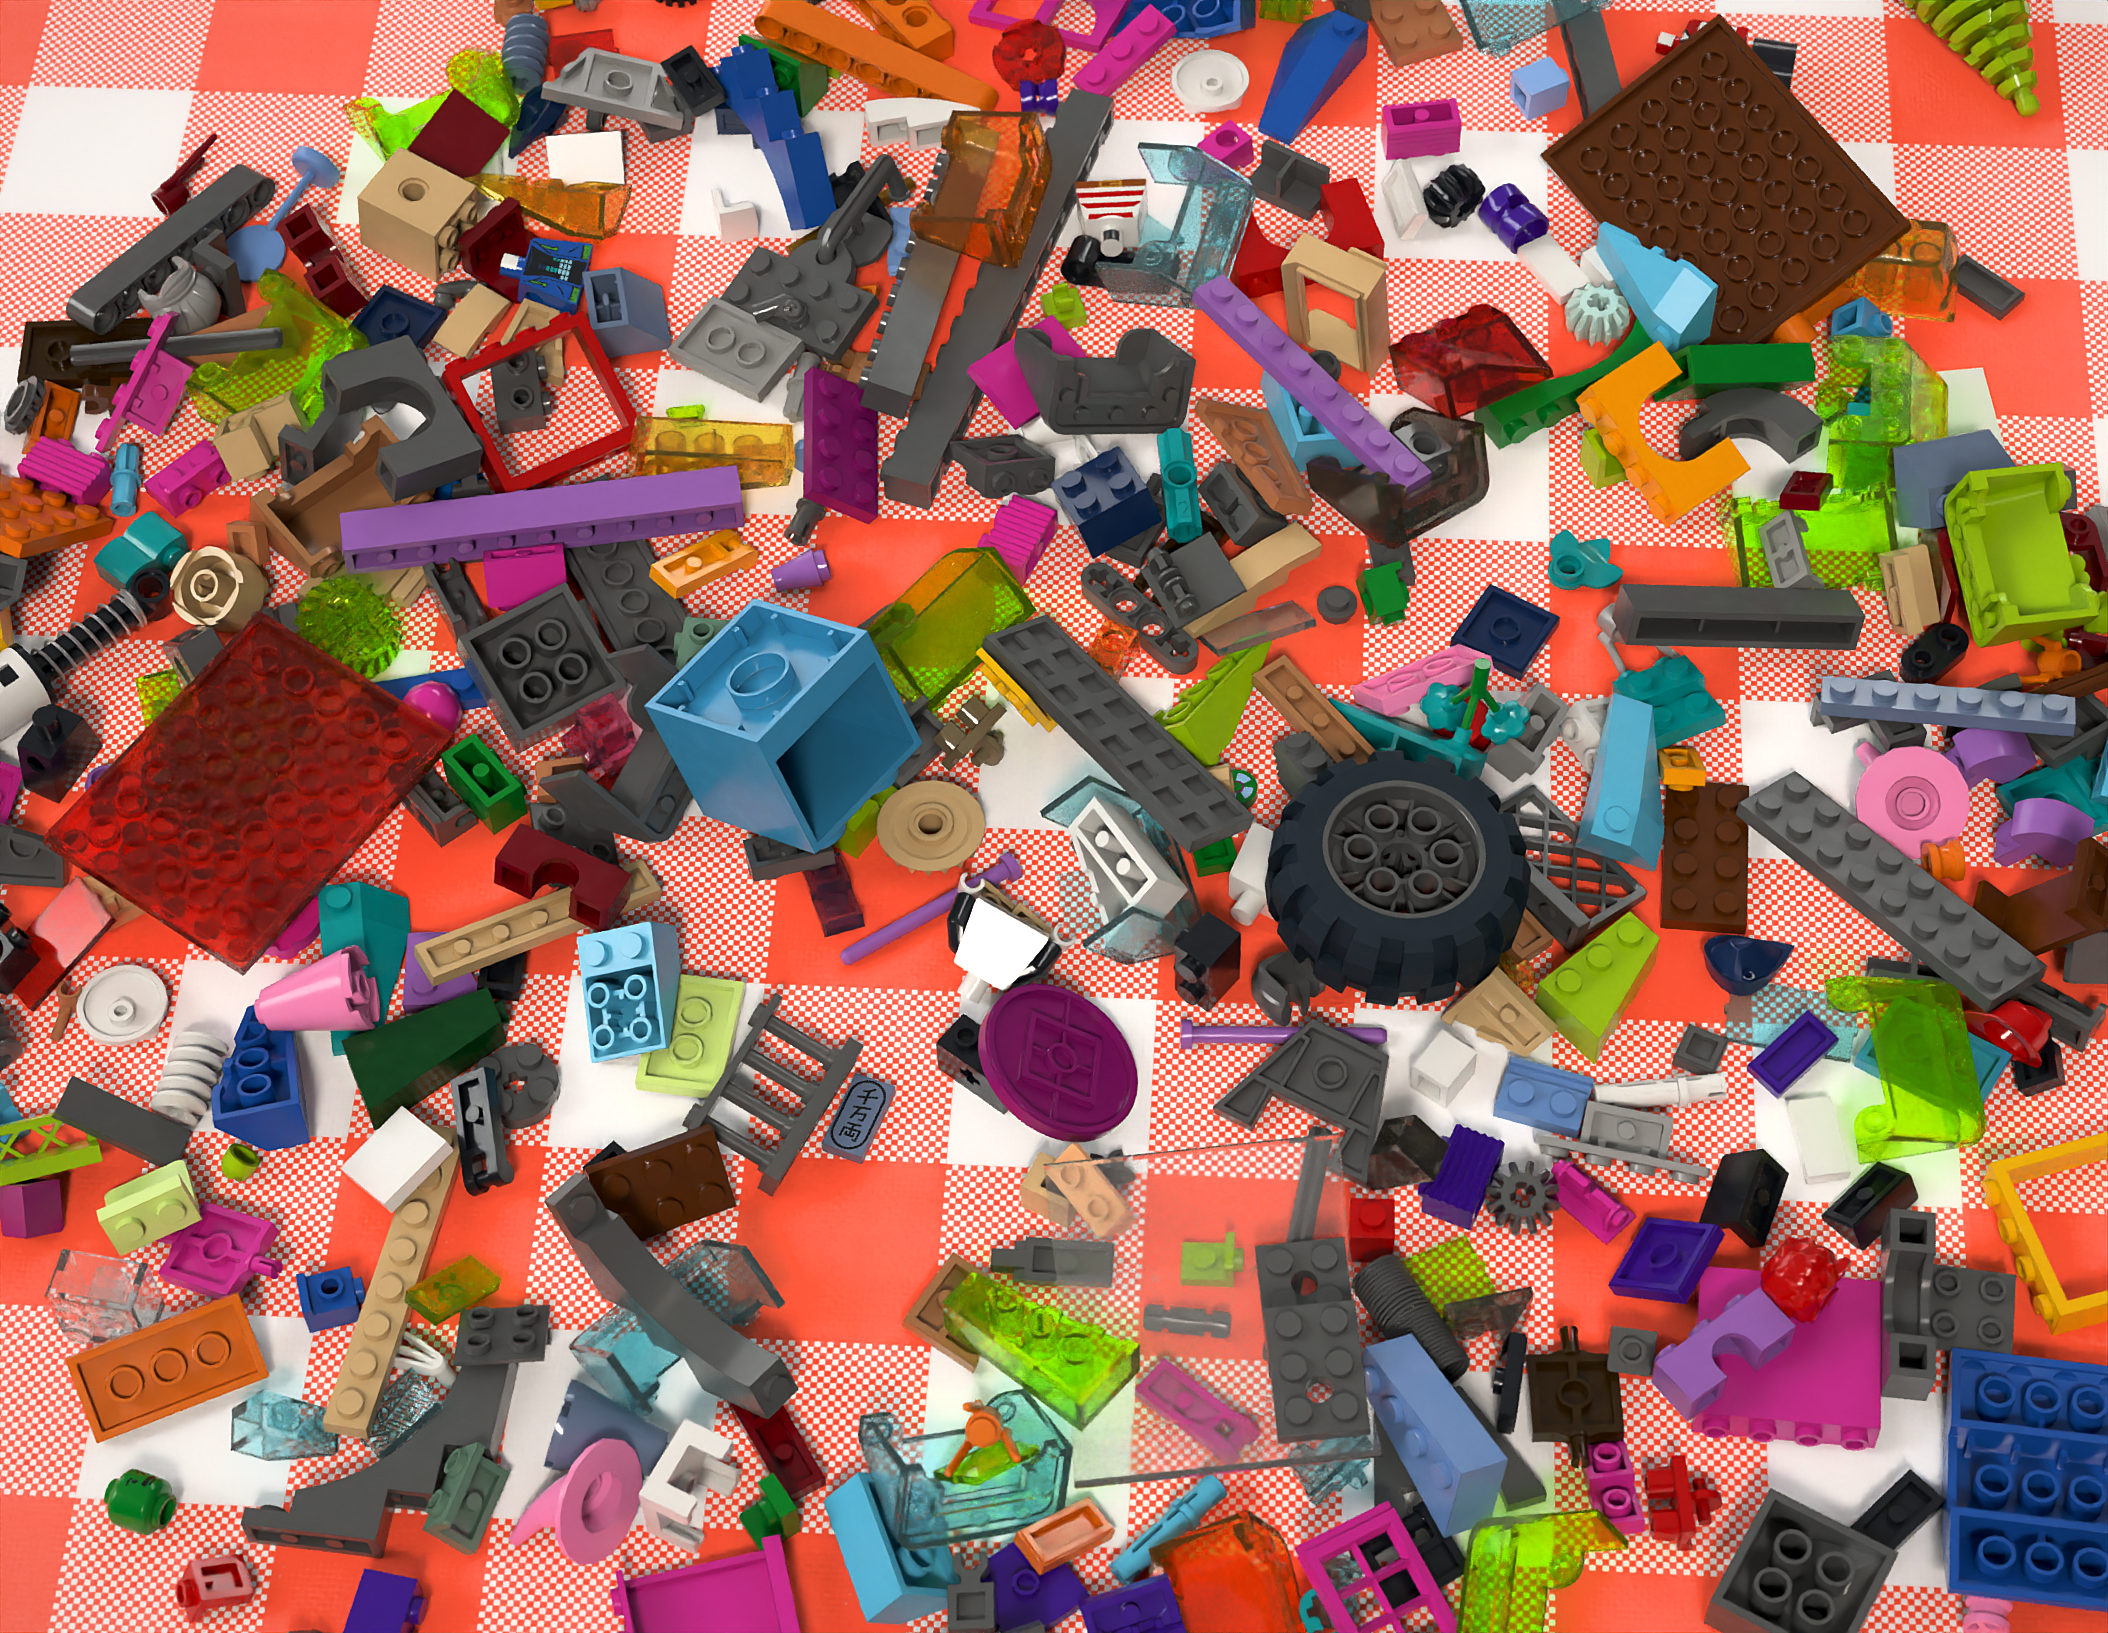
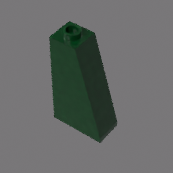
M488 987L341 1041L374 1131L378 1130L401 1106L407 1110L411 1109L449 1083L451 1079L456 1078L478 1063L480 1059L487 1057L507 1043L503 1026L510 1024L506 1009L502 1000L493 1001Z

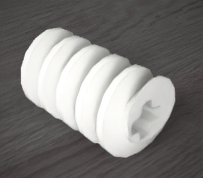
M190 1031L180 1033L175 1037L172 1044L173 1049L167 1057L168 1064L164 1066L161 1073L162 1079L159 1080L156 1086L157 1093L153 1095L150 1102L151 1109L156 1115L184 1127H195L198 1122L194 1115L205 1114L207 1105L203 1101L211 1098L212 1090L209 1086L216 1084L218 1076L215 1072L221 1070L224 1064L220 1057L226 1056L229 1050L228 1045L224 1041L213 1035Z

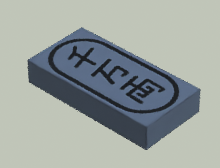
M855 1073L821 1143L822 1151L863 1164L896 1095L895 1086Z

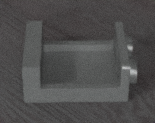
M323 392L324 410L307 434L285 424L278 434L281 480L295 486L344 454V444L350 440L354 442L362 430V408L338 416Z

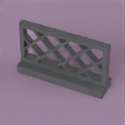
M1534 785L1500 805L1499 814L1511 812L1519 829L1520 826L1542 829V840L1523 837L1527 850L1541 852V863L1527 860L1531 868L1529 897L1525 908L1570 954L1583 946L1585 937L1645 900L1648 892L1613 859L1575 847L1579 827ZM1532 802L1542 812V818L1520 815V808ZM1549 831L1565 833L1571 839V845L1548 841ZM1548 853L1570 856V867L1548 864ZM1577 857L1592 859L1599 865V871L1577 868ZM1547 876L1570 879V890L1557 888L1547 879ZM1577 880L1599 883V894L1576 891ZM1606 884L1621 886L1629 895L1624 898L1606 896ZM1576 903L1599 906L1598 914L1589 919L1576 906Z

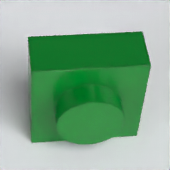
M1231 836L1191 852L1198 878L1231 871L1237 858Z

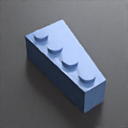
M1412 1333L1366 1346L1362 1363L1367 1398L1443 1538L1490 1524L1508 1458Z

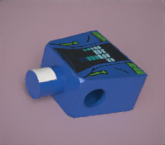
M534 238L531 239L526 258L504 253L499 275L520 280L517 297L520 303L526 298L559 310L560 314L570 312L572 316L579 309L584 290L582 272H587L590 269L593 244Z

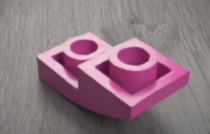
M1625 1441L1588 1445L1591 1464L1582 1470L1599 1538L1645 1532V1518L1634 1486L1635 1472Z

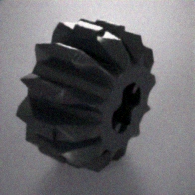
M1464 164L1450 165L1445 172L1440 171L1439 175L1431 180L1430 186L1423 191V199L1429 213V218L1443 229L1457 227L1461 221H1467L1471 213L1476 212V207L1483 202L1484 198L1482 196L1486 188L1482 184V180L1471 168L1466 167Z

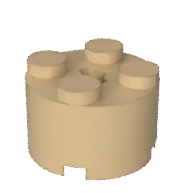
M206 546V548L186 553L176 564L170 579V589L174 590L175 602L172 603L175 611L183 620L198 626L213 627L216 631L226 633H240L252 622L251 615L253 612L260 611L269 588L267 579L262 576L260 569L251 559L214 546Z

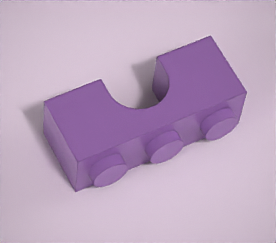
M1759 1287L1747 1296L1739 1294L1727 1303L1723 1313L1713 1321L1709 1318L1702 1320L1691 1330L1687 1340L1678 1346L1674 1343L1668 1345L1656 1356L1651 1383L1688 1422L1723 1395L1727 1376L1715 1364L1713 1360L1715 1357L1722 1354H1735L1745 1359L1755 1371H1758L1791 1346L1796 1326Z

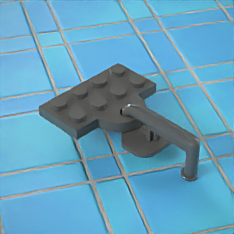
M881 154L875 159L843 206L835 210L817 234L818 239L810 240L798 246L787 258L757 246L719 299L752 315L754 314L751 305L782 293L800 299L806 305L807 310L805 317L801 321L790 323L777 317L765 321L803 339L806 350L838 363L880 304L874 294L853 286L856 280V269L878 261L893 239L891 225L886 220L869 214L866 211L886 183L890 189L888 193L890 200L902 202L910 197L911 192L906 187L904 178L893 158L888 154Z

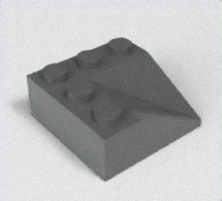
M566 582L458 637L456 653L516 754L533 747L620 701L624 697L627 683L621 673L606 661L609 653Z
M1770 1488L1710 1599L1704 1624L1722 1633H1861L1899 1552Z

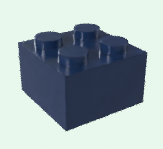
M1119 445L1101 453L1095 459L1049 483L1066 519L1093 559L1163 521L1147 486Z

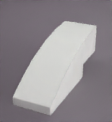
M887 98L864 101L865 123L871 148L908 142L910 152L938 148L942 145L947 127L955 129L959 115L982 122L980 108L957 102L927 98Z

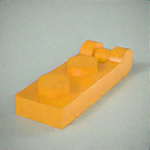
M725 529L652 564L649 577L676 600L737 569H750L758 561L759 552L750 544L744 545L741 542L740 535L733 529Z

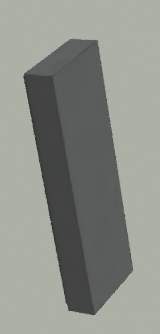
M73 1075L68 1081L52 1115V1118L160 1168L179 1160L192 1132Z

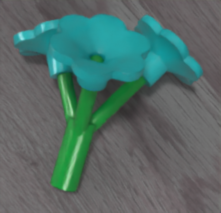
M1478 658L1475 660L1471 685L1463 691L1455 685L1445 687L1438 682L1428 687L1427 695L1420 700V709L1427 715L1429 726L1435 730L1445 728L1449 732H1455L1453 739L1438 738L1434 740L1433 747L1444 750L1445 753L1456 757H1463L1472 761L1482 760L1484 754L1469 745L1473 732L1470 726L1479 699H1484L1489 706L1486 722L1481 727V733L1484 738L1491 739L1493 744L1499 746L1505 744L1510 738L1520 737L1525 732V723L1530 719V712L1527 707L1520 706L1515 700L1507 701L1504 704L1496 702L1487 690L1491 662L1488 659ZM1470 697L1469 703L1467 704L1464 700Z

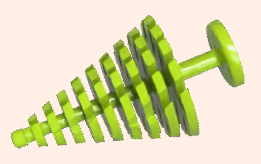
M1902 0L1908 8L1916 10L1915 13L1925 24L1931 25L1932 31L1937 36L1946 41L1949 40L1951 43L1948 46L1959 55H1968L1964 60L1973 69L1983 70L1980 74L1989 85L2000 84L1996 91L2004 100L2008 99L2010 101L2015 99V106L2020 116L2025 118L2031 117L2040 110L2041 105L2036 95L2032 93V90L2038 85L2037 72L2029 70L2034 65V51L2032 47L2027 49V43L2033 40L2032 27L2028 24L2029 16H2031L2030 4L2025 0Z

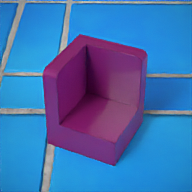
M37 1177L1 1186L0 1221L2 1235L28 1239L63 1231L59 1179Z

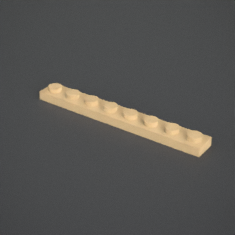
M425 1124L447 1141L454 1151L395 1211L322 1421L325 1432L369 1439L461 1167L457 1129Z

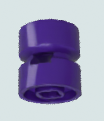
M1512 183L1503 184L1495 188L1487 195L1479 208L1478 217L1492 233L1497 234L1500 241L1516 255L1518 247L1545 235L1549 229V220L1535 204L1530 203L1528 197Z

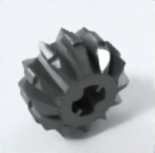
M1513 1161L1508 1164L1511 1175L1509 1178L1499 1170L1493 1174L1495 1181L1501 1187L1493 1185L1486 1187V1195L1498 1199L1487 1204L1486 1209L1491 1214L1502 1212L1495 1222L1498 1228L1504 1227L1511 1220L1513 1221L1511 1229L1513 1236L1519 1235L1521 1224H1527L1529 1234L1534 1236L1537 1234L1535 1220H1539L1547 1227L1552 1224V1218L1546 1211H1559L1560 1202L1548 1197L1559 1193L1560 1188L1558 1184L1553 1183L1544 1185L1550 1177L1548 1169L1542 1170L1535 1177L1533 1176L1534 1162L1528 1161L1525 1165V1173H1519L1518 1165ZM1525 1189L1526 1196L1530 1192L1534 1195L1530 1198L1529 1207L1520 1208V1202H1517L1516 1205L1512 1203L1516 1199V1191Z

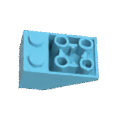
M648 921L577 937L591 1063L668 1049L681 970L676 926Z

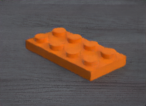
M238 1291L65 1357L66 1365L96 1444L270 1377Z

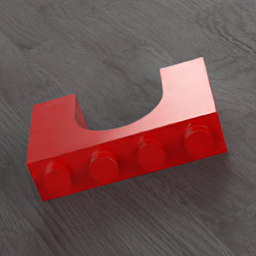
M1357 177L1321 185L1319 211L1329 232V236L1324 242L1346 252L1351 247H1354L1383 261L1385 242ZM1249 202L1213 209L1212 236L1230 281L1249 299L1284 291L1281 264L1291 249L1279 247L1264 237ZM1304 277L1305 286L1317 283Z

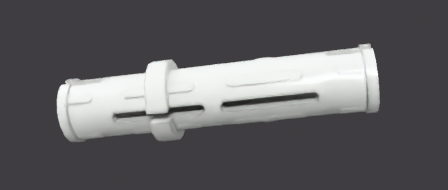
M1723 1072L1699 1076H1685L1684 1073H1675L1673 1078L1616 1084H1594L1592 1088L1593 1102L1628 1109L1677 1104L1678 1108L1688 1107V1103L1727 1099L1725 1093L1727 1092L1726 1079Z

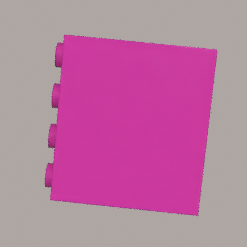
M1707 1266L1695 1287L1694 1302H1697V1324L1707 1318L1711 1321L1716 1319L1723 1313L1727 1303L1739 1294L1747 1296L1758 1287L1762 1290L1760 1285L1762 1271ZM1841 1278L1836 1286L1839 1288V1291L1830 1306L1826 1305L1813 1324L1808 1321L1802 1323L1794 1317H1788L1796 1326L1791 1346L1758 1371H1755L1745 1359L1735 1354H1722L1713 1359L1715 1364L1727 1376L1723 1395L1693 1418L1691 1432L1703 1433L1705 1436L1715 1439L1725 1438L1729 1435L1749 1437L1752 1441L1760 1443L1774 1440L1795 1441L1798 1445L1806 1447L1818 1446L1820 1444L1841 1445L1844 1449L1851 1451L1875 1448L1881 1430V1281Z
M780 1534L762 1538L764 1550L631 1580L625 1581L622 1569L616 1570L618 1588L610 1589V1596L615 1617L623 1615L626 1630L617 1633H800Z

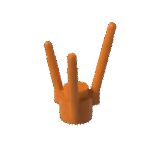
M2043 635L2028 638L2044 646L2045 650L2039 654L2037 659V667L2041 674L2019 676L2022 685H2046L2080 672L2082 662L2079 653L2076 651L2062 648L2060 641L2048 639Z
M980 1399L964 1403L962 1406L963 1410L971 1413L965 1425L967 1438L948 1464L944 1475L951 1477L974 1446L987 1448L993 1446L998 1439L1003 1441L1013 1462L1019 1463L1021 1456L1012 1438V1429L1004 1426V1420L1000 1412L991 1406H984Z

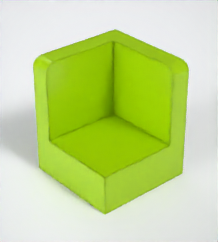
M1596 428L1583 431L1579 462L1595 490L1628 480L1625 469L1618 459L1606 450L1602 437Z

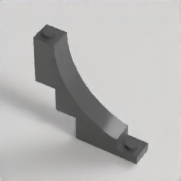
M575 1172L544 1201L602 1299L634 1312L651 1343L684 1358L704 1391L768 1420L799 1390L782 1358L734 1330L690 1294L648 1251L622 1217L605 1209L585 1175Z
M516 1363L462 1366L452 1388L440 1405V1409L436 1410L437 1412L407 1442L385 1458L347 1477L318 1486L296 1489L290 1512L275 1505H262L260 1509L245 1507L240 1524L248 1542L383 1559L395 1508L426 1512L430 1498L442 1486L446 1476L444 1466L453 1451L478 1442L485 1446L482 1456L497 1464L518 1372Z

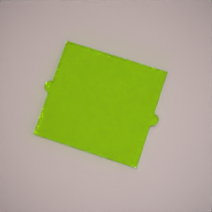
M1466 1235L1402 1261L1444 1321L1498 1299V1293L1486 1273V1263L1478 1259Z
M998 1440L993 1446L978 1448L968 1453L951 1477L944 1475L948 1464L933 1471L935 1480L951 1482L952 1485L960 1483L978 1486L1040 1454V1450L1036 1444L1022 1443L1021 1440L1015 1441L1020 1452L1021 1461L1014 1463L1003 1441Z

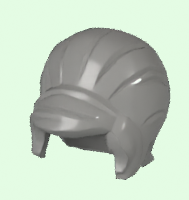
M179 256L171 259L178 267V270L172 273L163 283L160 293L150 295L142 289L138 291V297L142 305L149 312L153 320L158 315L163 317L166 312L175 311L180 314L170 334L172 337L187 336L213 326L220 314L221 298L214 283Z

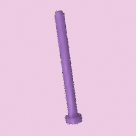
M1007 852L998 857V865L967 881L965 884L969 888H974L982 878H985L993 886L1007 878L1013 883L1022 878V872L1016 859L1010 852ZM958 887L842 950L839 955L844 965H852L948 912L958 894Z
M1181 1019L1180 1047L1181 1049L1192 1050V1043L1285 1044L1303 1027L1192 1026V1019ZM1331 1027L1364 1044L1381 1045L1387 1042V1030L1382 1027Z

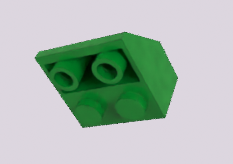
M742 33L738 37L739 46L752 43L754 50L768 49L775 83L778 85L779 91L793 89L799 117L804 118L829 92L826 65L763 36Z

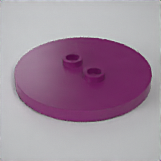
M1028 984L1008 991L988 1010L982 1021L978 1038L979 1057L983 1072L1001 1103L1025 1125L1057 1140L1088 1142L1108 1135L1129 1115L1135 1103L1138 1090L1135 1061L1125 1038L1117 1026L1092 1002L1062 987L1049 984Z

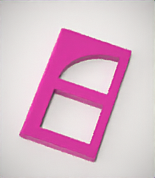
M977 0L968 14L969 23L1098 54L1105 47L1132 0H1084L1091 6L1096 15L1095 26L1091 35L1050 26L1065 0H1044L1032 21L991 12L998 0Z

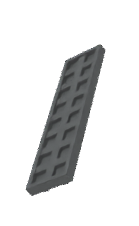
M1047 614L984 637L982 648L1187 853L1194 852L1251 828L1254 815Z
M1793 771L1739 802L1736 815L1985 1012H1991L2044 977L2048 967L2045 963L1798 772Z

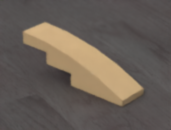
M1298 522L1258 542L1229 561L1247 592L1184 626L1182 629L1195 639L1254 610L1257 597L1286 584L1291 570L1320 557L1322 544Z

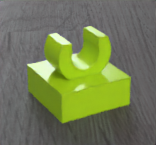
M1067 282L1052 285V293L1040 295V306L1045 318L1053 314L1065 330L1087 325V314L1077 287L1069 289Z

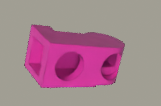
M1229 119L1187 153L1182 161L1181 170L1202 189H1211L1220 182L1223 176L1237 166L1245 168L1254 162L1253 139Z

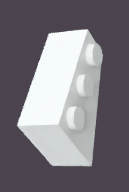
M1094 796L1070 824L1068 829L1082 872L1088 874L1093 890L1090 898L1093 906L1099 909L1104 927L1101 929L1104 941L1136 951L1188 889L1125 808Z

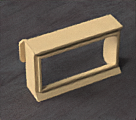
M1303 232L1281 264L1289 337L1296 344L1303 343L1315 351L1326 350L1333 353L1339 362L1362 373L1368 372L1369 379L1373 380L1391 352L1386 282L1387 264L1381 259L1357 248L1351 247L1346 252ZM1304 277L1354 299L1357 330L1350 328L1347 322L1320 309H1311L1308 313Z

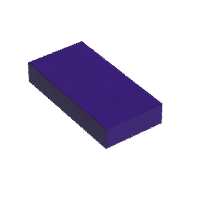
M1807 1010L1751 1061L1746 1071L1778 1100L1838 1045L1839 1038Z

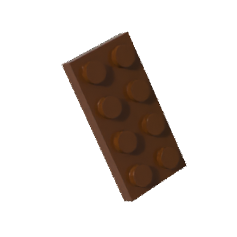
M1705 782V786H1693V790L1677 791L1670 789L1665 784V832L1662 853L1660 928L1745 935L1748 902L1749 825L1736 815L1739 802L1749 797L1748 785Z

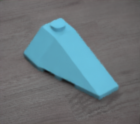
M1607 222L1600 224L1596 252L1654 344L1660 340L1669 354H1672L1689 345H1698L1708 338L1712 326L1718 285L1690 262L1682 258L1674 262L1666 258L1665 250L1657 246L1649 250L1641 245L1636 236Z
M1613 693L1608 706L1575 847L1654 872L1657 867L1665 831L1653 706Z

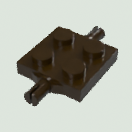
M1563 1326L1559 1329L1561 1350L1551 1354H1526L1525 1369L1531 1441L1569 1443L1571 1466L1579 1469L1581 1456V1468L1583 1469L1591 1464L1588 1443L1623 1441L1625 1431L1619 1373L1607 1370L1608 1353L1594 1354L1579 1350L1578 1328L1571 1326L1570 1335H1568V1326Z

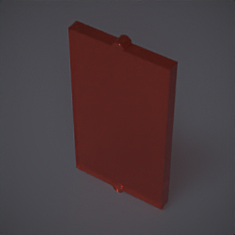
M75 875L25 931L33 940L30 946L41 960L12 990V993L17 994L26 1007L33 1012L117 921L101 902L103 899L102 895L93 892L83 878Z

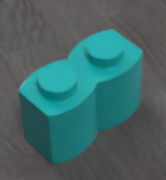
M149 511L137 518L122 536L106 544L93 561L99 576L116 590L120 591V589L127 590L130 588L132 577L142 569L155 568L165 574L171 572L178 561L190 551L182 533L156 513Z

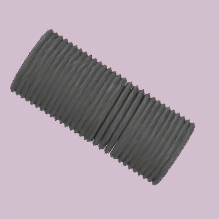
M1385 1255L1370 1262L1359 1271L1352 1281L1351 1289L1385 1338L1390 1340L1412 1333L1449 1383L1452 1385L1459 1380L1468 1370L1471 1359L1463 1350L1461 1344L1458 1343L1456 1337L1453 1336V1333L1434 1306L1427 1299L1428 1297L1424 1295L1425 1293L1397 1255Z

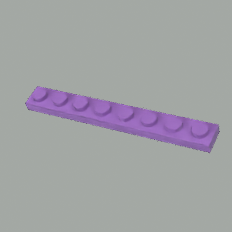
M1223 274L1194 289L1192 301L1396 496L1402 499L1429 482L1432 471Z

